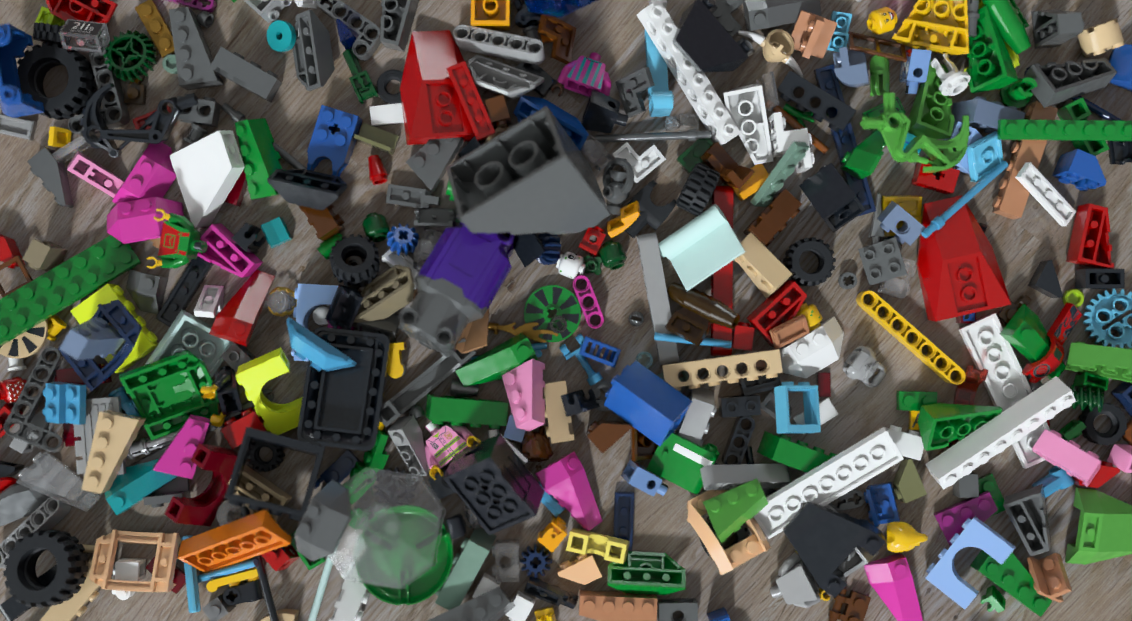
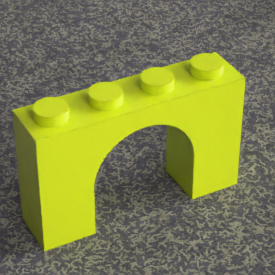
M106 284L70 311L79 324H82L94 316L99 304L111 303L110 301L119 300L124 304L141 325L142 329L134 348L115 371V373H123L152 352L158 345V339L152 331L147 329L145 326L147 325L146 321L134 311L135 306L132 302L126 300L122 288L116 284ZM108 354L105 358L107 363H109L114 358V356H112V354Z
M281 347L238 366L235 375L238 384L243 385L245 388L247 399L249 401L252 400L254 403L256 414L263 418L266 430L276 435L298 427L303 398L301 397L286 404H277L268 400L263 394L262 387L267 381L289 372L290 362Z

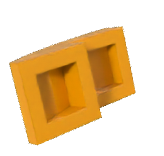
M638 201L620 208L621 216L607 222V233L611 238L626 230L640 215Z

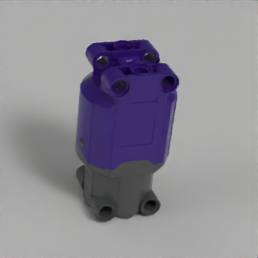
M462 221L458 226L446 228L415 277L418 293L410 307L401 311L399 315L401 322L398 328L409 337L415 338L423 346L436 350L443 356L453 355L456 350V343L467 324L484 317L511 271L512 266L509 257L513 254L514 235H511L510 232H504L510 235V238L502 235L503 233H472Z

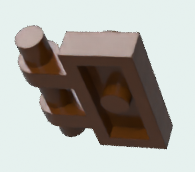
M844 588L834 598L835 602L833 608L829 611L828 615L830 617L828 621H837V619L841 621H864L871 597L853 590L850 591L849 597L845 596L847 589ZM842 603H846L844 612L841 613L840 609Z

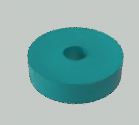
M276 20L268 27L267 42L273 50L287 52L294 47L296 31L291 23Z

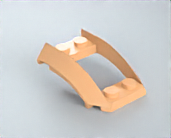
M707 490L687 501L688 518L686 520L692 525L704 543L712 560L715 561L719 568L720 575L734 570L737 566L771 548L759 524L753 517L745 522L752 535L723 550L714 533L702 518L707 513L703 502L729 490Z
M112 530L108 535H103L96 539L89 579L98 584L101 589L170 592L176 585L173 583L178 548L181 545L179 533ZM118 542L157 545L151 582L111 579Z

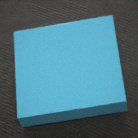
M997 131L990 133L967 147L970 180L976 183L983 179L1003 161L1001 140H997Z

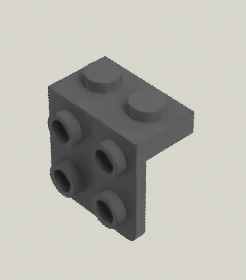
M178 476L153 494L144 497V505H151L152 508L164 506V503H170L173 496L191 498L189 478Z

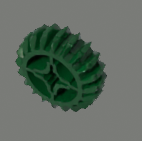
M127 30L126 34L120 31V36L113 35L114 40L108 41L110 46L104 47L108 52L103 55L104 58L108 57L104 63H109L108 69L113 72L116 78H121L123 81L127 82L129 79L131 82H134L136 78L142 81L141 75L148 77L147 72L149 70L154 71L152 65H157L155 58H158V54L155 52L157 51L156 46L150 38L136 30L134 32ZM140 45L143 46V55L140 54ZM119 57L122 58V60H121L122 66H121V67L119 66V61H118V60H119Z

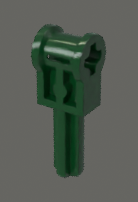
M345 50L343 56L352 73V77L349 79L360 103L364 104L365 100L374 96L379 97L367 70H362L353 50Z

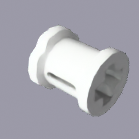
M8 358V372L27 369L23 358Z

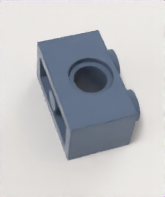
M893 201L877 217L881 222L879 226L887 233L890 230L895 233L894 237L901 244L906 242L911 246L920 236L921 232L926 229V227ZM903 221V226L897 229V223Z

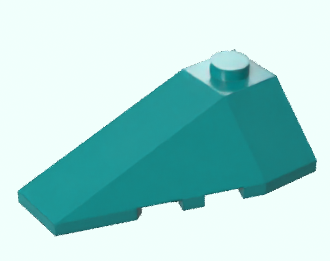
M159 459L126 467V474L116 476L110 490L105 492V498L114 513L119 515L178 476L154 471L153 468Z

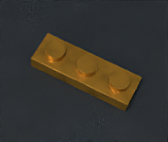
M147 0L136 6L135 10L162 58L168 54H175L172 32L154 0Z

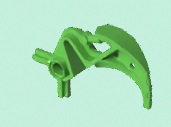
M894 92L883 94L884 113H881L879 117H862L860 122L863 129H878L882 133L890 154L895 161L930 164L931 166L923 167V173H936L955 166L961 161L968 147L969 115L962 116L961 129L952 139L937 140L923 134L914 137L903 150L911 121L904 113L896 112ZM918 149H921L931 160L919 156Z

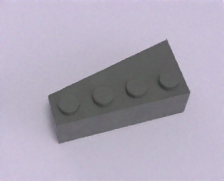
M189 7L169 9L179 86L185 90L223 86L224 83L220 75L210 68L213 57L204 38L202 28L197 21L196 13Z
M1106 58L1082 60L1080 63L1066 61L1065 64H1056V62H1049L1047 65L1042 66L1039 63L1032 64L1023 78L1030 77L1037 82L1038 86L1031 91L1045 108L1105 88L1117 71Z

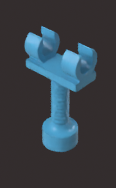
M579 334L575 338L580 346H582L584 337L582 334ZM565 344L559 347L566 360L573 356L578 358L588 375L587 382L590 386L603 379L600 372L592 370L593 368L589 365L586 358L579 354L581 347L572 353Z

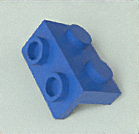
M892 483L869 485L866 488V492H864V499L870 506V511H868L870 522H874V526L879 527L880 524L900 521Z

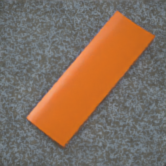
M264 509L182 540L177 558L204 573H208L291 544L292 536L287 534L274 521L269 512Z

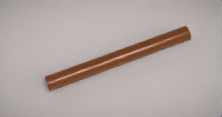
M772 99L768 102L767 106L775 113L781 112L782 117H785V121L795 130L805 128ZM808 131L812 137V144L825 155L830 148Z

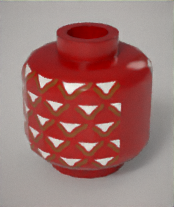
M17 376L1 381L0 400H4L7 404L16 403L27 380Z

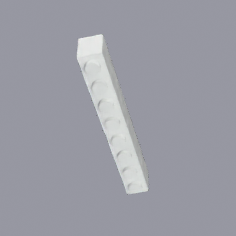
M1057 376L926 463L927 469L943 490L954 485L956 481L970 474L980 465L988 462L990 458L1003 452L1008 446L1019 441L1029 432L1036 430L1041 424L1052 419L1065 408L1070 407L1076 402L1072 390Z

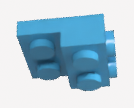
M66 382L46 383V387L43 389L45 397L43 415L45 416V422L86 424V385Z

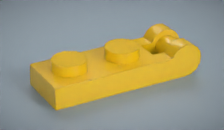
M253 567L212 579L207 583L206 588L209 592H215L223 585L229 584V587L241 584L240 581L247 579L248 582L259 579L257 569Z

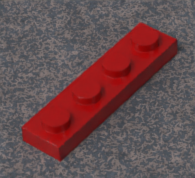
M465 61L447 67L448 75L476 140L480 141L495 135L494 127Z

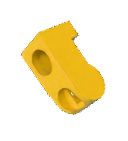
M406 342L390 343L387 373L392 378L402 377L406 372V367L402 363V350H407Z

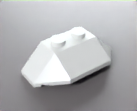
M834 316L821 323V326L810 331L809 334L779 348L783 373L808 378L839 359L844 332Z

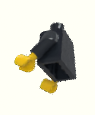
M223 366L214 373L215 381L212 382L211 387L203 386L201 388V393H204L202 398L213 399L217 392L221 414H213L210 418L211 425L221 427L224 417H228L229 414L243 411L235 370L229 366Z

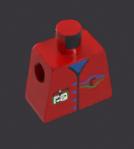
M291 544L261 554L275 571L288 568L300 557Z

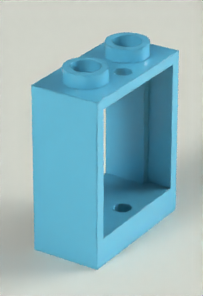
M782 382V386L774 387L777 434L821 432L818 385H810V382H798V385H794L793 382ZM788 392H803L805 425H790Z

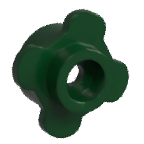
M585 256L586 268L584 272L586 274H601L602 258L599 256Z

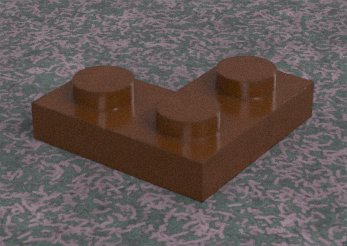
M543 13L540 18L538 33L554 40L551 58L564 64L570 63L577 28L547 13Z

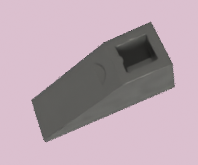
M44 147L27 161L31 166L30 170L35 176L42 179V185L55 195L54 200L60 206L72 208L74 205L66 164L54 150Z

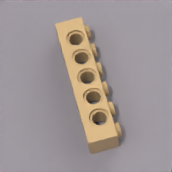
M779 349L662 365L664 381L678 391L681 390L682 386H689V389L700 388V384L708 383V386L720 385V381L727 380L728 384L738 383L740 378H747V381L759 380L758 376L766 375V378L778 377V373H783ZM758 360H763L766 364L762 371L756 369V362ZM743 362L746 365V371L740 374L737 372L736 366ZM720 365H724L727 368V373L724 376L717 374V368ZM700 368H706L708 371V375L704 379H700L697 375ZM683 370L689 374L688 379L684 382L678 379L679 372Z

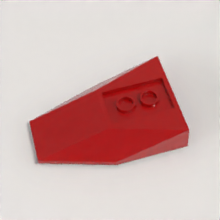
M450 30L412 31L400 85L407 145L426 144L428 139L463 137L465 142L470 141L475 136L447 72V67L464 61Z
M962 195L924 203L921 224L927 228L936 216H941ZM967 203L952 215L940 230H935L928 238H924L920 234L916 265L928 320L936 322L1011 304L993 248Z

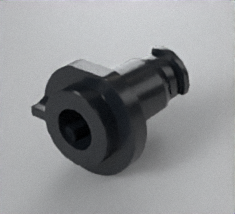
M514 0L518 12L514 17L516 25L521 28L538 26L541 15L544 13L543 8L536 6L534 0H526L527 3L524 5L521 4L520 0Z

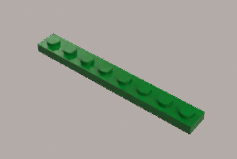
M998 120L997 140L1132 141V121Z

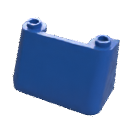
M8 23L0 25L1 111L5 115L14 118L45 113L43 103L34 101L30 94H22L16 58L25 57V48L33 46L32 36Z

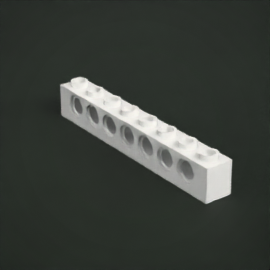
M657 0L645 7L637 14L640 22L706 130H711L713 141L718 142L720 145L727 143L741 133L705 73H698L672 43L677 27L661 0Z

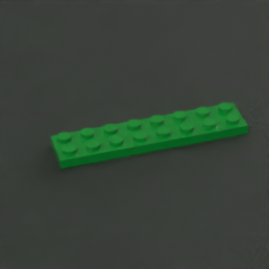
M110 235L0 299V346L141 264L142 262L130 244H123Z

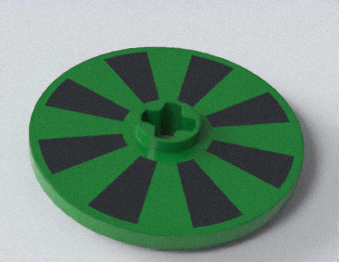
M547 285L537 289L530 295L525 304L524 319L525 323H539V325L533 327V330L545 329L557 332L558 336L545 333L539 334V337L547 342H559L570 337L578 328L581 320V307L576 296L568 289L558 285ZM556 309L557 318H549L548 310Z

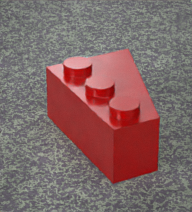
M1090 203L1077 206L1066 262L1097 269H1114V263L1111 262L1110 251H1112V244L1109 243L1108 232H1110V223L1107 207Z
M787 279L746 319L771 347H774L769 330L793 319L807 295L795 281Z

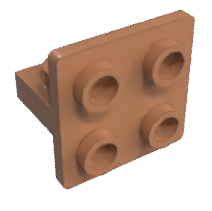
M801 10L791 34L794 41V50L800 51L802 57L808 59L811 55L822 59L836 29L837 22Z
M1054 553L1040 560L1031 556L1028 557V570L1032 574L1033 586L1036 592L1059 603L1063 602L1062 595L1071 592L1072 589L1061 555Z

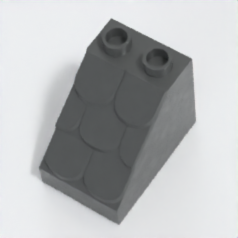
M547 106L446 167L459 219L472 233L510 232L511 235L545 232L550 234L580 233L587 228L597 226L602 219L610 215L591 165Z

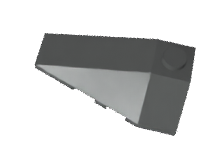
M742 0L747 31L795 23L801 10L821 16L820 0Z

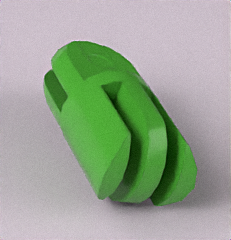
M874 55L870 60V96L890 93L889 59Z

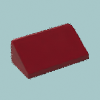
M244 170L224 202L241 206L248 186Z

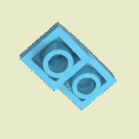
M832 11L830 20L836 21L837 26L827 50L840 52L839 48L847 47L852 14Z

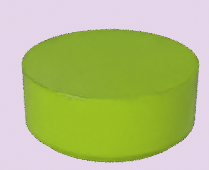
M1069 289L1063 294V303H1072L1076 308L1080 307L1084 302V294L1079 289Z

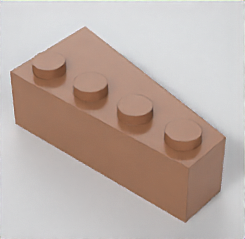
M579 590V615L598 621H657L658 598L657 595Z

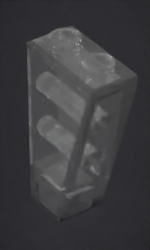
M49 451L39 452L32 459L34 463L29 468L25 467L17 475L19 479L16 482L19 485L86 512L103 496L100 493L81 490L84 479Z

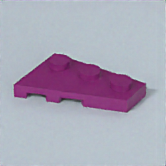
M986 491L979 494V497H971L938 511L934 515L951 547L952 543L949 541L956 533L960 535L963 532L964 528L961 526L968 518L972 520L976 516L984 522L998 509L990 492Z

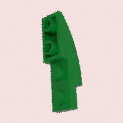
M378 429L374 448L366 451L363 456V463L356 461L354 468L350 471V480L348 485L345 486L349 489L350 505L355 504L368 492L380 476L388 460L389 454L384 449L388 435L384 430Z

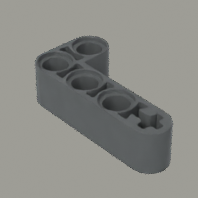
M316 0L317 5L325 14L358 36L352 46L356 57L361 61L369 60L381 44L380 28L341 0ZM324 1H326V2L329 1V2L332 4L333 7L331 8L328 4H326V3L323 4V2H324ZM346 10L344 16H338L339 11ZM356 21H362L360 27H353ZM371 32H378L375 38H369ZM361 47H367L364 54H358Z

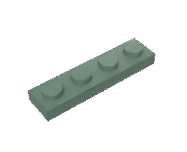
M793 141L750 201L755 207H766L773 201L774 195L783 187L785 180L794 172L796 165L805 157L810 146L806 142Z

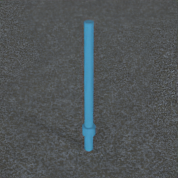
M1002 161L941 216H936L931 221V224L921 232V235L924 238H928L935 230H940L952 215L1009 166L1008 163Z

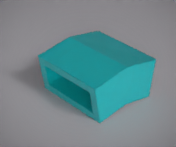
M280 216L261 225V229L271 249L293 239L283 218Z

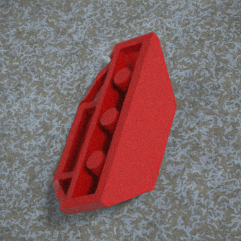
M45 0L50 13L66 22L73 20L105 24L110 21L118 4L111 0Z

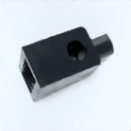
M592 89L581 124L585 130L609 134L612 132L615 124L625 127L628 115L619 113L620 102Z

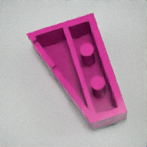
M222 223L211 224L200 237L201 241L207 242V250L205 253L198 252L197 256L241 278L251 276L263 262L254 253L244 251L232 239L234 235Z
M190 414L155 464L153 470L193 479L197 465L191 461V458L198 444L204 442L210 419Z

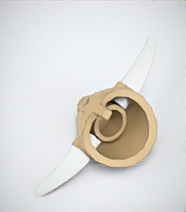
M775 29L765 37L750 31H738L739 35L754 40L763 48V55L767 62L782 61L803 78L798 63L791 56L794 51V41L788 32L782 29Z

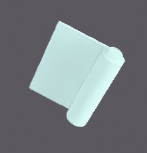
M716 204L658 243L660 255L663 258L667 257L671 261L687 291L746 252L725 215Z

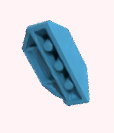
M288 317L287 326L291 348L296 350L294 354L302 360H305V358L312 361L310 365L318 371H321V369L333 371L353 367L357 364L354 360Z

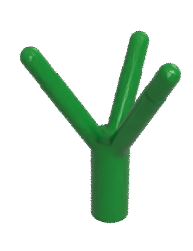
M787 103L783 107V110L796 117L798 122L805 128L806 126L802 119L814 123V119L808 117L812 116L813 113L799 111Z

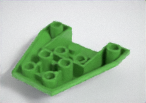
M1076 487L1073 506L1081 510L1076 544H1067L1065 562L1086 565L1132 554V505L1096 489Z

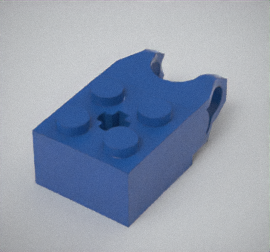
M321 105L307 150V170L314 171L319 162L324 159H330L332 162V175L340 177L349 163L350 156H352L356 144L354 135L359 134L363 120L357 115ZM338 127V128L340 129V131H339V132H335V135H334V129H336V128Z

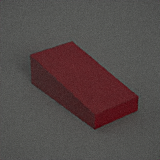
M817 372L819 397H831L830 373Z

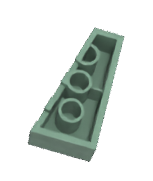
M476 525L470 538L466 537L460 547L463 549L462 553L456 554L452 563L455 566L450 571L446 583L435 593L438 596L435 601L436 604L447 610H451L461 604L485 561L496 535H488L483 528Z

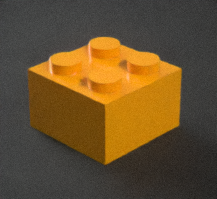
M471 0V26L489 30H511V0Z

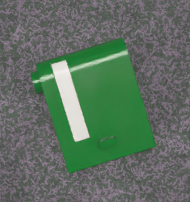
M673 432L661 446L657 447L647 470L691 493L699 494L703 487L700 469L704 466L714 465L720 453L718 448L711 443L703 444L701 447Z

